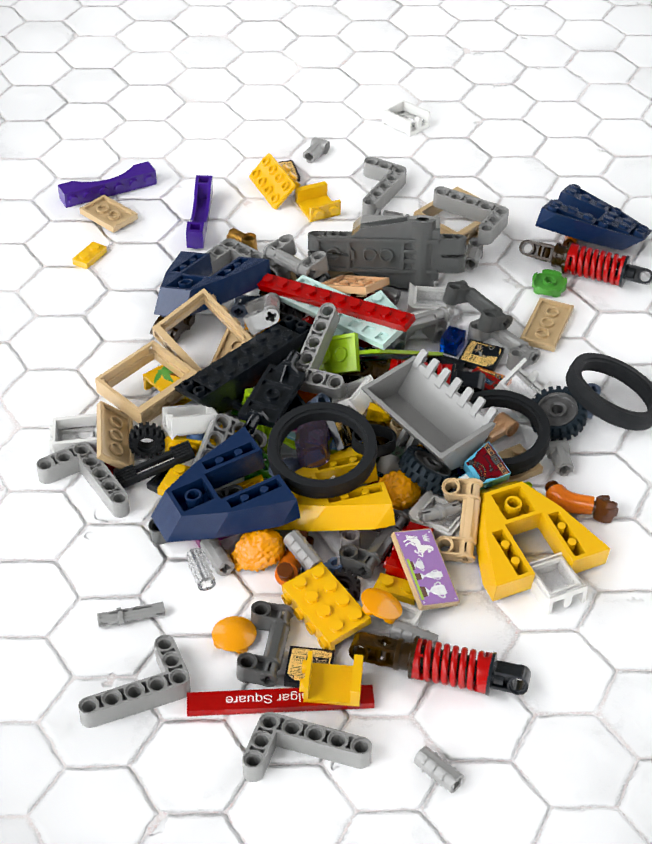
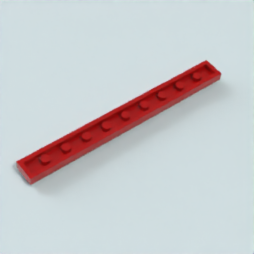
M269 273L257 284L259 286L258 290L276 293L279 296L321 307L324 303H332L335 305L338 313L406 332L416 320L415 315Z

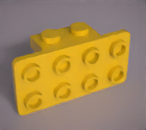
M270 153L262 159L249 175V178L274 209H278L293 190L300 187V183L297 181L298 177L290 172V167L286 164L281 165Z

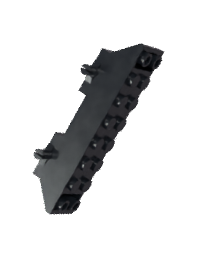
M290 314L262 333L257 334L254 338L241 344L238 348L228 352L219 360L212 362L211 365L198 371L195 375L182 381L174 387L175 391L200 405L212 407L218 414H224L232 409L240 411L243 406L241 402L244 398L245 389L256 386L269 364L277 366L287 358L291 350H294V353L295 351L300 353L312 324Z

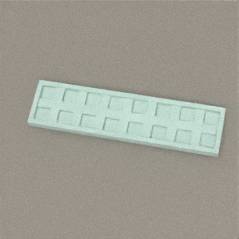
M305 275L300 276L296 280L297 282L347 295ZM279 296L281 302L314 318L320 308ZM338 313L340 318L337 326L338 329L346 333H358L359 339L382 350H385L403 333L400 330Z

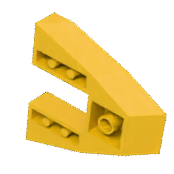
M351 446L298 469L295 473L317 480L330 479L333 475L339 477L351 471L360 462L363 455L354 451ZM375 463L371 475L363 483L369 485L360 486L347 494L333 498L318 499L292 492L298 502L300 518L271 529L292 531L293 529L302 531L383 529L395 525L393 504L384 481L370 484L371 482L378 481Z
M511 481L480 490L481 506L476 551L482 583L492 601L529 590L532 587L535 572L512 537L514 535L538 528L554 554L562 552V556L575 573L606 563L611 548L561 506L526 483Z

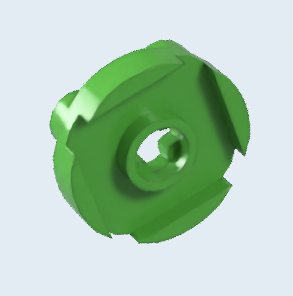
M544 269L539 274L536 272L532 277L533 292L538 295L560 297L561 293L566 290L567 278L565 277L564 279L561 272L552 269Z

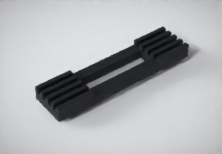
M189 440L171 447V450L135 466L131 464L115 471L114 474L121 486L126 488L173 468L177 464L190 461L196 456Z

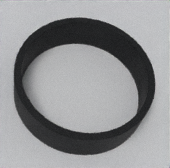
M371 424L376 436L384 437L391 441L384 445H377V457L386 456L394 452L397 437L394 430L383 425ZM353 430L351 446L354 451L363 455L365 450L364 444L357 440L360 437Z

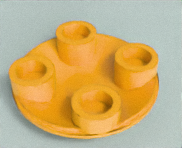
M368 588L362 592V611L365 614L374 615L389 624H393L401 616L402 606L389 592L379 588Z
M240 616L223 618L215 624L212 630L213 644L216 648L239 654L248 651V647L254 643L257 635L254 624Z

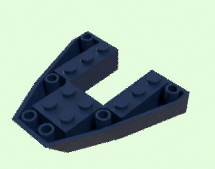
M569 184L560 192L558 200L551 199L541 208L535 224L536 227L619 251H623L645 240L652 232L647 226L622 212L621 209L613 207L581 189L577 184Z
M181 251L165 273L160 286L154 315L168 316L203 288L211 295L214 294L220 305L259 288L257 284L267 273L271 274L269 259L239 256L210 276L213 273L210 254ZM203 304L189 316L205 311L209 308L205 304Z
M245 426L196 461L165 490L151 517L166 543L215 539L280 527L300 518L297 499L279 474L222 499L214 490L265 468L262 451Z

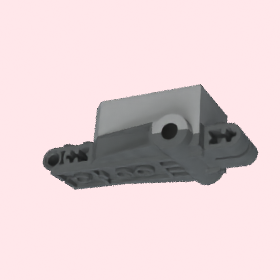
M361 215L353 223L352 232H308V256L316 251H324L327 256L329 271L353 272L357 276L389 277V285L409 289L410 283L414 286L434 287V281H438L439 273L465 272L467 237L461 234H440V217Z

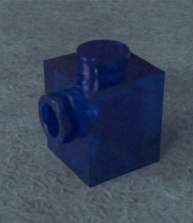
M449 326L441 337L440 352L457 357L465 345L466 330Z

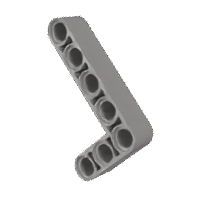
M366 157L364 159V176L379 182L363 198L362 215H374L377 209L382 210L406 184V167L375 157Z
M438 186L434 188V207L481 222L478 230V242L480 244L490 245L507 227L509 209L507 207L447 187Z
M231 238L223 240L206 252L210 254L213 273L210 276L239 256L267 259L263 256L262 252ZM269 259L270 267L276 270L279 277L291 280L290 270Z
M324 303L319 308L301 349V358L295 365V368L300 372L306 373V379L299 389L300 391L317 395L323 393L330 398L341 399L346 396L348 391L343 377L339 374L319 370L340 320L336 307L332 303Z
M218 414L209 423L193 464L235 434V430L239 431L245 423L227 414ZM217 422H220L223 428L218 427ZM256 429L251 434L253 439L258 441L260 449L267 444V436L262 431ZM210 439L216 442V446L210 443Z
M81 442L37 461L38 479L41 483L51 484L81 472L114 517L123 518L130 513L128 493L104 462L97 459V453L88 443Z
M161 635L155 639V656L161 671L160 674L81 699L78 704L81 724L86 728H94L186 698L187 693L191 692L190 676L173 637Z
M266 712L260 716L242 758L244 778L249 782H257L264 777L276 746L357 769H364L371 763L372 743L363 736L274 712Z

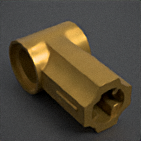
M235 228L229 230L226 236L227 239H235L258 250L257 239L254 233H243Z

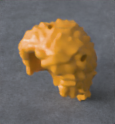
M401 470L397 472L391 471L389 474L379 478V482L384 481L393 504V509L403 511L413 507L420 499V486H418V483L412 482L411 478H407L405 476L406 473H402Z
M271 528L244 533L235 544L234 551L230 554L231 560L235 565L234 569L238 572L242 569L255 570L256 572H259V570L265 571V568L277 564L281 560V557L285 554V544L280 533Z

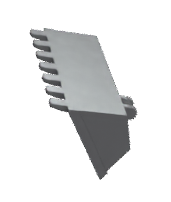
M421 349L417 356L409 358L364 385L361 389L376 405L403 428L396 440L398 447L401 448L406 444L405 452L409 446H417L420 443L446 467L454 470L463 466L464 462L483 446L489 433L496 425L493 419L498 410L492 406L486 414L481 412L486 399L478 397L474 404L469 402L474 389L467 387L461 395L458 389L463 382L462 379L456 377L449 385L446 381L451 374V370L444 368L437 375L435 371L440 361L433 358L428 366L425 365L424 361L428 356V351Z

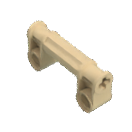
M447 478L442 483V491L446 501L451 503L458 500L462 503L459 537L440 536L436 539L444 561L475 562L473 554L474 546L477 545L481 506L480 489L483 487V481L480 479ZM450 489H457L455 492H448ZM450 546L447 551H441L442 547Z

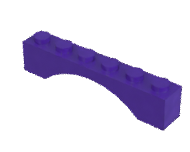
M147 161L135 164L123 174L110 179L93 182L70 181L58 184L59 199L65 208L91 202L102 195L110 197L156 185V170Z
M196 175L192 215L186 227L187 248L204 249L213 197L212 175Z

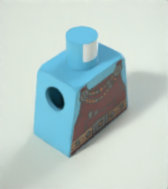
M487 442L464 462L463 470L465 474L458 478L480 479L483 481V487L480 490L507 481L511 472L490 442Z

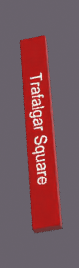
M373 684L361 685L359 707L303 702V692H299V688L188 692L187 716L374 708Z

